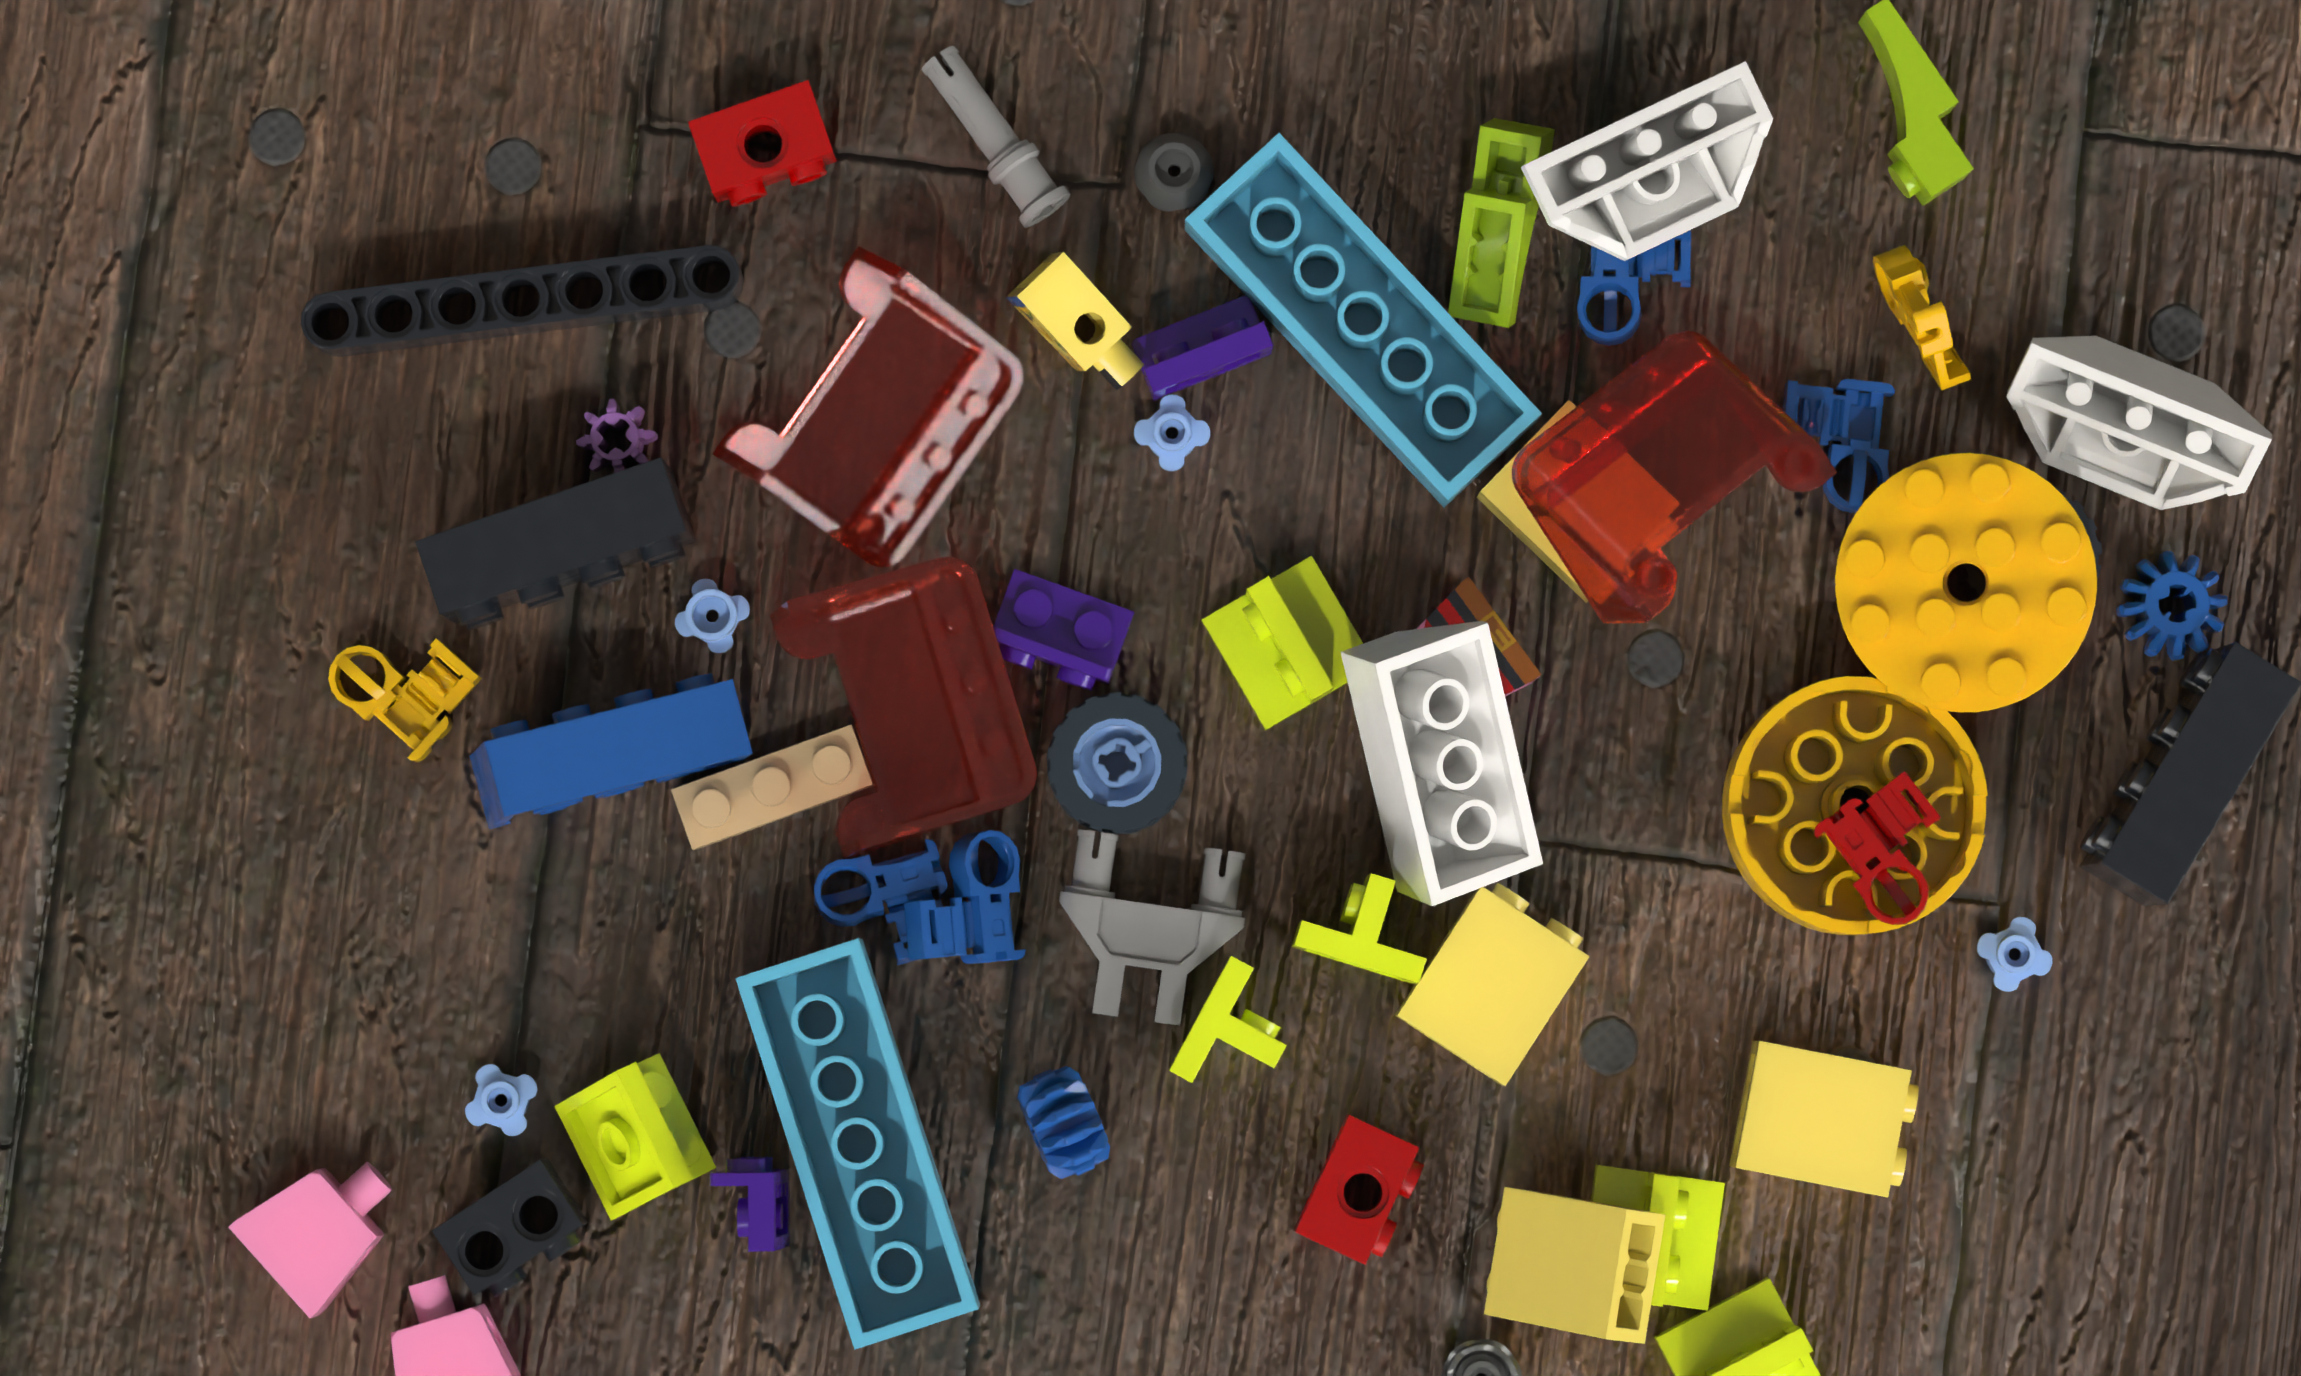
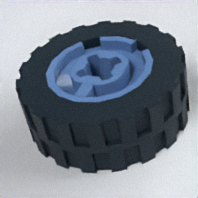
M1117 692L1102 696L1096 695L1086 699L1085 702L1072 708L1066 714L1052 735L1047 753V773L1050 786L1064 811L1088 829L1111 834H1131L1151 827L1170 812L1183 790L1188 767L1186 746L1180 730L1161 707L1145 700L1144 697Z

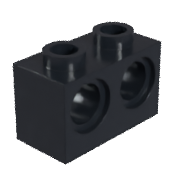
M544 1158L433 1229L432 1232L472 1294L477 1295L489 1288L496 1298L528 1277L522 1268L524 1264L541 1253H544L547 1260L551 1262L582 1242L576 1230L589 1223V1221L548 1158ZM535 1196L549 1198L557 1208V1222L548 1232H538L532 1229L526 1221V1206ZM481 1231L494 1233L503 1244V1257L499 1264L493 1268L478 1264L471 1252L473 1239Z

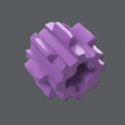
M609 399L608 408H606L607 414L599 418L589 412L584 414L586 421L592 426L590 435H585V437L576 440V445L585 450H595L596 453L592 456L593 459L589 466L594 473L601 471L604 467L606 468L608 464L614 467V472L616 473L628 469L627 465L635 461L638 464L649 462L642 451L644 445H648L650 442L658 439V434L655 431L638 428L642 424L641 421L645 414V411L640 406L634 408L631 412L628 411L624 415L621 414L617 402L614 399ZM626 425L629 426L626 432V437L632 443L629 449L623 452L618 448H614L606 454L605 451L608 449L609 443L603 437L605 431L611 427L613 430L620 432Z

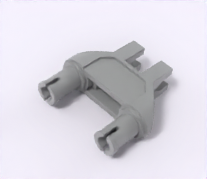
M1078 829L1072 885L1065 886L1064 892L1060 891L1059 902L1100 961L1092 1013L1118 1017L1125 965L1161 970L1154 1022L1180 1026L1187 974L1244 928L1245 918H1242V911L1236 910L1242 865L1246 853L1228 851L1225 876L1220 877L1219 869L1222 849L1204 848L1205 859L1198 904H1192L1191 910L1115 899V893L1109 892L1116 842H1118L1119 835L1101 832L1098 857L1094 859L1092 858L1096 832Z

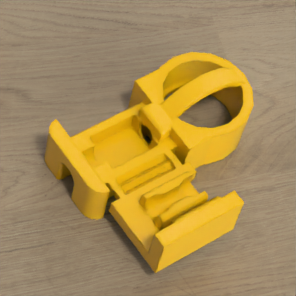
M1906 245L1873 256L1875 274L1886 303L1901 325L1904 324L1917 344L1922 361L1940 389L1945 390L1971 380L1969 370L1953 347L1948 318L1942 301L1929 306L1930 301L1927 292L1929 280L1925 265L1912 256Z
M437 638L430 644L432 648L427 652L432 657L430 662L419 674L412 669L407 674L410 679L403 687L401 685L407 678L393 666L385 654L368 646L357 645L346 648L335 657L330 666L328 680L331 691L338 701L352 708L364 720L370 721L374 715L414 750L407 758L415 762L424 760L432 751L431 747L438 739H443L451 730L453 725L452 719L445 715L439 721L437 719L444 710L451 714L482 679ZM362 654L363 656H370L378 660L384 667L386 675L383 688L350 659L353 656ZM439 657V658H440L448 667H450L458 676H461V674H462L463 677H462L461 679H459L458 677H456L448 668H446V667H445L438 659H436V658ZM341 669L370 694L373 699L358 701L349 697L342 688L341 680H339Z

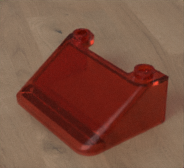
M858 246L845 264L839 280L842 299L851 309L863 317L780 436L758 422H743L727 432L712 454L865 562L876 567H888L898 563L906 556L1017 398L1023 384V369L1020 361L1014 354L908 271Z
M1683 331L1666 337L1521 449L1513 462L1512 481L1517 493L1600 620L1605 624L1648 623L1670 604L1676 590V569L1661 550V547L1764 466H1767L1775 480L1782 487L1793 492L1812 491L1824 484L1837 472L1820 445L1715 345L1697 332Z
M955 557L933 559L788 600L770 615L776 638L780 646L789 655L798 659L812 660L834 654L876 793L851 801L842 809L838 816L836 834L844 859L1015 805L1031 793L1037 778L1036 765L979 579L972 567L966 562Z

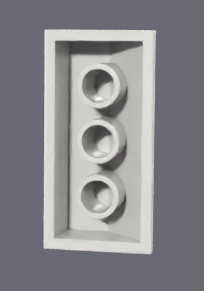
M1477 621L1398 631L1342 651L1343 665L1394 880L1396 881L1397 892L1434 906L1543 864L1488 623Z

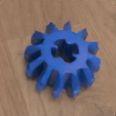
M2165 551L2159 555L2158 569L2147 559L2141 560L2135 565L2137 574L2142 582L2134 579H2125L2121 582L2120 590L2124 594L2135 598V602H2128L2117 606L2116 614L2119 617L2134 615L2138 623L2129 627L2124 633L2127 640H2134L2141 637L2144 633L2149 634L2144 646V654L2153 657L2159 653L2164 643H2166L2170 659L2173 661L2184 658L2185 642L2196 652H2202L2208 648L2207 638L2201 629L2213 633L2222 631L2224 622L2210 614L2209 609L2226 606L2228 599L2226 595H2208L2206 588L2219 580V575L2216 571L2204 574L2199 579L2195 577L2199 567V557L2195 555L2186 557L2178 570L2174 553L2172 551ZM2170 590L2175 592L2172 599L2182 598L2185 605L2184 612L2174 616V622L2168 620L2171 612L2162 614L2159 608V600L2168 597Z
M1068 1066L1056 1070L1049 1069L1033 1076V1080L1019 1086L1017 1098L1034 1143L1050 1173L1060 1179L1075 1174L1079 1176L1095 1169V1165L1108 1159L1110 1152L1108 1137L1095 1108L1094 1101L1091 1099L1087 1087L1077 1071Z

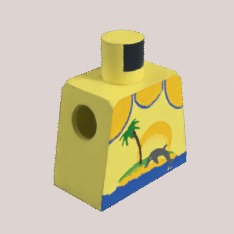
M1064 252L1050 254L1006 296L1014 307L1075 370L1086 371L1093 365L1118 390L1143 367L1144 363L1120 339L1130 330L1131 326ZM1083 314L1095 324L1093 337L1085 343L1074 331L1077 319Z

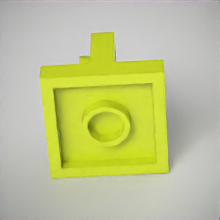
M1312 556L1272 579L1268 576L1247 588L1245 595L1201 620L1265 731L1347 684L1341 652L1363 644Z
M1372 873L1366 876L1364 885L1353 883L1350 886L1340 921L1351 924L1349 934L1302 920L1298 923L1291 946L1410 984L1420 983L1427 958L1377 943L1396 881Z
M1233 956L1229 957L1169 1068L1170 1072L1193 1083L1216 1038L1275 1068L1287 1046L1275 1039L1281 1027L1248 1009H1245L1240 1020L1230 1015L1233 1006L1254 969L1253 967Z
M660 1053L639 1063L634 1062L554 1106L611 1221L716 1168Z
M1596 1165L1591 1201L1665 1214L1651 1305L1663 1307L1664 1304L1708 1311L1725 1183Z
M1768 1277L1709 1307L1708 1311L1704 1310L1654 1336L1674 1376H1821L1809 1354L1813 1352V1349L1801 1327L1794 1325L1772 1281Z

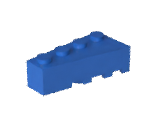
M712 673L699 675L676 682L675 685L678 692L676 694L654 699L651 689H644L614 698L616 709L592 714L590 705L585 704L553 713L554 724L530 730L528 721L521 720L490 729L492 740L484 741L469 756L489 830L511 824L510 819L517 814L533 810V814L545 815L583 802V797L595 795V799L607 798L643 787L646 781L656 779L657 783H662L743 761L753 752L733 679L715 683Z

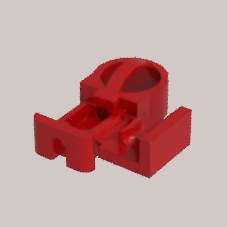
M1904 771L1867 799L1866 802L1870 806L1860 814L1856 809L1864 803L1857 798L1851 799L1843 804L1833 815L1821 821L1814 830V835L1817 839L1823 834L1828 836L1860 879L1852 885L1863 897L1869 912L1879 921L1890 925H1905L1917 919L1926 908L1929 899V889L1923 873L1908 861L1900 849L1892 854L1889 851L1898 844L1902 847L1905 846L1908 841L1904 835L1921 822L1928 828L1941 819L1940 815ZM1904 791L1923 815V819L1920 818L1901 792ZM1899 867L1900 870L1910 873L1916 879L1919 885L1920 896H1922L1917 908L1887 869ZM1875 878L1879 880L1906 915L1905 917L1893 918L1892 915L1882 912L1876 906L1871 889Z

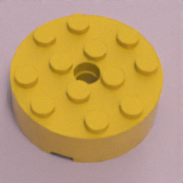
M1974 453L1949 454L1923 460L1901 470L1877 487L1864 501L1849 524L1841 543L1836 566L1835 593L1841 623L1851 646L1868 670L1883 684L1901 696L1926 707L1951 712H1981L2005 707L2029 697L2051 682L2068 665L2082 644L2092 620L2097 594V569L2090 538L2081 519L2071 504L2051 483L2030 469L2007 459ZM1965 563L1973 564L1981 569L1986 579V586L1982 595L1978 599L1969 602L1955 598L1948 586L1949 575L1952 570L1958 565Z
M1845 676L1820 681L1792 693L1766 710L1752 724L1735 749L1728 766L1722 794V818L1728 848L1738 870L1751 889L1768 906L1787 919L1809 929L1837 935H1863L1885 932L1916 922L1933 912L1956 892L1974 866L1985 837L1983 834L1986 820V796H1988L1983 767L1976 749L1966 732L1948 711L1926 707L1894 692L1878 678ZM1905 771L1940 815L1941 819L1928 828L1921 822L1904 835L1908 841L1905 846L1902 847L1898 844L1889 851L1892 854L1900 849L1908 861L1923 873L1929 889V899L1926 908L1917 919L1905 925H1890L1879 921L1869 912L1863 897L1852 885L1860 879L1828 836L1823 834L1817 839L1814 835V830L1821 821L1840 809V799L1845 790L1851 787L1859 788L1870 798ZM1904 791L1901 792L1920 818L1923 819V815ZM1899 867L1887 869L1917 908L1922 896H1920L1919 885L1916 879L1910 873L1900 870ZM1875 878L1871 889L1876 906L1882 912L1892 915L1893 918L1905 917L1906 915L1879 880Z

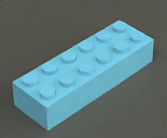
M1280 133L1274 136L1185 219L1184 230L1232 282L1250 298L1251 302L1443 507L1449 504L1503 454L1541 416L1540 410Z
M857 938L735 978L854 1350L978 1310L981 1305L863 939Z

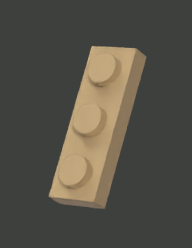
M848 725L671 789L691 848L692 850H697L872 787L874 784L852 725Z

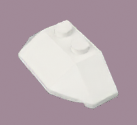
M1745 61L1523 165L1521 169L1549 226L1626 261L1739 207L1756 164L1763 140L1767 136L1772 124L1773 117Z
M2098 336L2032 338L2006 396L2013 410H2016L2023 428L2042 463L2159 510L2203 502L2224 494L2232 496L2245 493L2272 440V434L2215 383Z

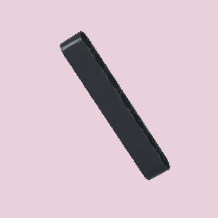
M705 245L325 292L314 296L306 303L301 313V327L305 337L320 351L330 356L345 357L718 311L730 307L739 299L743 291L744 277L736 259L729 251L719 246ZM710 263H721L730 270V280L727 286L716 293H705L699 290L696 284L699 271ZM650 270L663 273L667 279L666 289L658 299L642 301L635 297L633 290L637 277ZM586 278L600 281L603 286V295L599 303L588 309H579L572 305L571 291L575 284ZM522 286H532L538 289L540 295L539 304L534 312L524 317H517L509 313L508 299L513 291ZM469 294L476 301V311L473 317L468 322L460 325L447 322L445 307L448 301L456 295ZM398 301L409 303L413 311L409 326L396 333L385 331L382 325V315L385 309L390 304ZM340 309L346 311L349 317V327L346 333L335 340L322 339L319 332V323L322 317L331 310Z

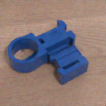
M1692 229L1626 261L1591 246V276H1581L1580 296L1577 304L1580 327L1588 338L1598 344L1611 346L1622 344L1634 335L1639 328L1642 317L1638 277H1642V282H1650V274L1672 275V282H1681V287H1691ZM1675 240H1681L1678 254V271H1674ZM1605 271H1615L1616 273H1615V274H1606V273H1604V272H1605ZM1604 291V331H1598L1592 327L1587 318L1586 306L1592 297ZM1617 291L1627 296L1632 305L1629 321L1625 327L1616 331Z
M1844 379L1834 390L1844 392L1843 395H1834V388L1800 385L1798 381L1788 380L1784 390L1779 441L1798 442V435L1820 437L1819 445L1827 446L1828 441L1839 442L1828 447L1827 466L1822 477L1823 491L1829 502L1836 508L1848 513H1856L1863 504L1867 461L1873 465L1877 474V487L1889 479V450L1879 449L1883 399L1884 396H1893L1895 389L1889 383ZM1848 457H1854L1851 492L1848 502L1837 494L1833 486L1832 476L1834 470L1840 464L1839 461Z
M986 830L963 835L954 844L950 853L949 868L953 879L955 898H950V906L936 908L935 900L904 903L909 960L960 956L961 960L966 964L1019 960L1024 957L1026 949H1014L1009 893L1020 892V857L1017 847L1010 837L999 831ZM980 840L991 844L999 862L997 875L988 886L983 884L979 872L978 848ZM961 897H968V902H962ZM966 948H973V954L967 955Z
M925 839L924 851L873 865L870 855L854 859L836 860L826 865L818 874L814 885L815 905L820 915L829 923L840 927L855 926L866 919L884 915L883 903H887L889 914L885 915L887 924L895 922L901 941L893 944L897 965L915 961L909 960L908 948H904V944L908 943L904 903L934 900L931 890L937 889L939 900L935 901L936 908L943 907L940 899L946 895L947 881L940 866V856L935 842ZM839 871L857 873L867 881L866 884L856 888L821 896L823 883L829 876ZM870 896L869 902L853 914H840L829 909Z

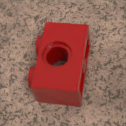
M809 80L688 121L717 203L729 199L731 206L735 207L754 202L767 195L765 186L788 178L792 186L805 184L827 174L825 165L837 162ZM772 133L782 140V148L779 155L772 161L764 163L751 159L748 156V146L751 140L759 134Z
M1347 1114L1295 1225L1294 1232L1366 1265L1371 1253L1382 1258L1397 1226V1222L1387 1218L1398 1195L1409 1199L1423 1170L1424 1164L1415 1160L1419 1147ZM1359 1173H1367L1374 1176L1380 1186L1378 1201L1374 1206L1366 1210L1351 1208L1344 1198L1346 1182L1352 1176Z

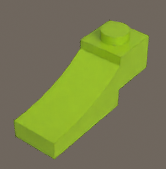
M1882 0L1868 9L1858 24L1870 41L1880 61L1894 104L1897 144L1887 154L1893 162L1888 167L1889 174L1904 196L1911 198L1915 195L1922 206H1924L1965 179L1974 168L1940 120L1950 113L1959 101L1890 0Z
M1493 118L1480 126L1472 188L1464 194L1448 310L1451 317L1506 328L1515 324L1526 258L1539 204L1521 167L1552 152L1555 129Z

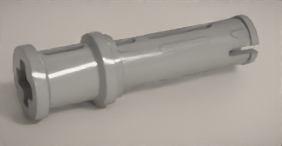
M950 46L942 50L940 54L943 57L942 61L953 76H948L935 56L925 63L922 71L930 78L974 139L977 146L989 160L990 164L987 170L991 182L995 185L1001 184L1021 211L1019 221L1025 228L1031 227L1058 210L1070 198L1071 194L1065 186L1057 187L1037 159L1040 152L1037 146L1026 139L1019 140L1011 126L1001 115L960 57L957 48Z

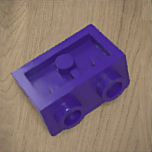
M1242 296L1136 338L1132 342V348L1135 355L1144 363L1141 371L1153 401L1269 356L1272 354L1273 343L1264 321L1259 322L1250 298Z
M1014 569L995 624L991 627L988 635V641L999 646L996 657L1028 669L1033 668L1035 659L1059 667L1057 679L1092 691L1095 681L1109 685L1131 625L1134 611Z
M734 1157V1159H726V1170L710 1173V1186H748V1196L746 1198H739L737 1204L738 1236L748 1237V1252L777 1251L790 1246L789 1169H773V1157Z

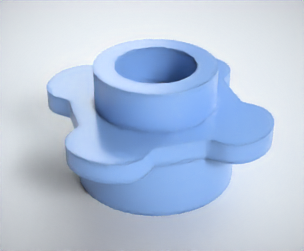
M1167 395L1161 399L1160 409L1150 419L1137 422L1134 428V437L1138 444L1150 447L1153 453L1159 457V464L1164 470L1177 471L1183 467L1184 457L1190 454L1196 446H1204L1208 443L1210 428L1205 421L1195 420L1185 409V401L1182 397ZM1170 427H1175L1178 430V436L1174 439L1166 436V430Z
M711 579L698 580L692 586L693 597L689 600L686 610L678 613L675 618V627L679 634L684 637L694 635L707 642L708 648L714 653L727 652L733 646L732 634L739 621L747 619L750 614L749 603L741 595L731 597L718 590L716 583ZM710 610L718 612L719 617L715 622H709L706 618Z
M2026 917L2014 918L2009 928L1996 934L1985 933L1977 942V952L1980 957L1986 959L1990 970L1994 973L1993 983L2001 991H2014L2018 988L2021 980L2033 974L2043 976L2051 969L2052 956L2048 951L2041 949L2034 936L2036 926L2032 920ZM2012 948L2020 951V958L2016 961L2009 958V951Z
M494 1064L481 1067L475 1076L478 1083L475 1098L465 1108V1115L468 1121L475 1126L487 1123L501 1127L504 1134L508 1136L521 1134L527 1127V1119L524 1115L528 1110L529 1101L536 1096L538 1091L535 1080L527 1074L518 1077L504 1074ZM504 1094L507 1097L505 1106L501 1107L496 1104L495 1099L497 1095Z

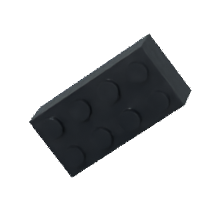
M660 457L415 541L439 614L455 624L467 625L468 630H472L504 619L502 611L504 607L521 602V604H527L528 609H534L565 598L563 587L582 581V583H588L591 589L618 581L625 577L623 567L643 560L644 563L648 562L650 568L677 561L686 556L683 546L695 543L696 539L673 471Z
M2237 642L2216 649L2211 648L2205 655L2199 652L2194 657L2179 682V685L2186 689L2185 694L2172 710L2165 707L2161 711L2146 736V740L2153 743L2146 758L2139 764L2132 761L2117 782L2113 794L2121 799L2115 809L2106 819L2100 815L2091 825L2081 842L2080 848L2086 851L2087 855L2079 867L2144 907L2164 905L2170 902L2301 686L2299 680Z

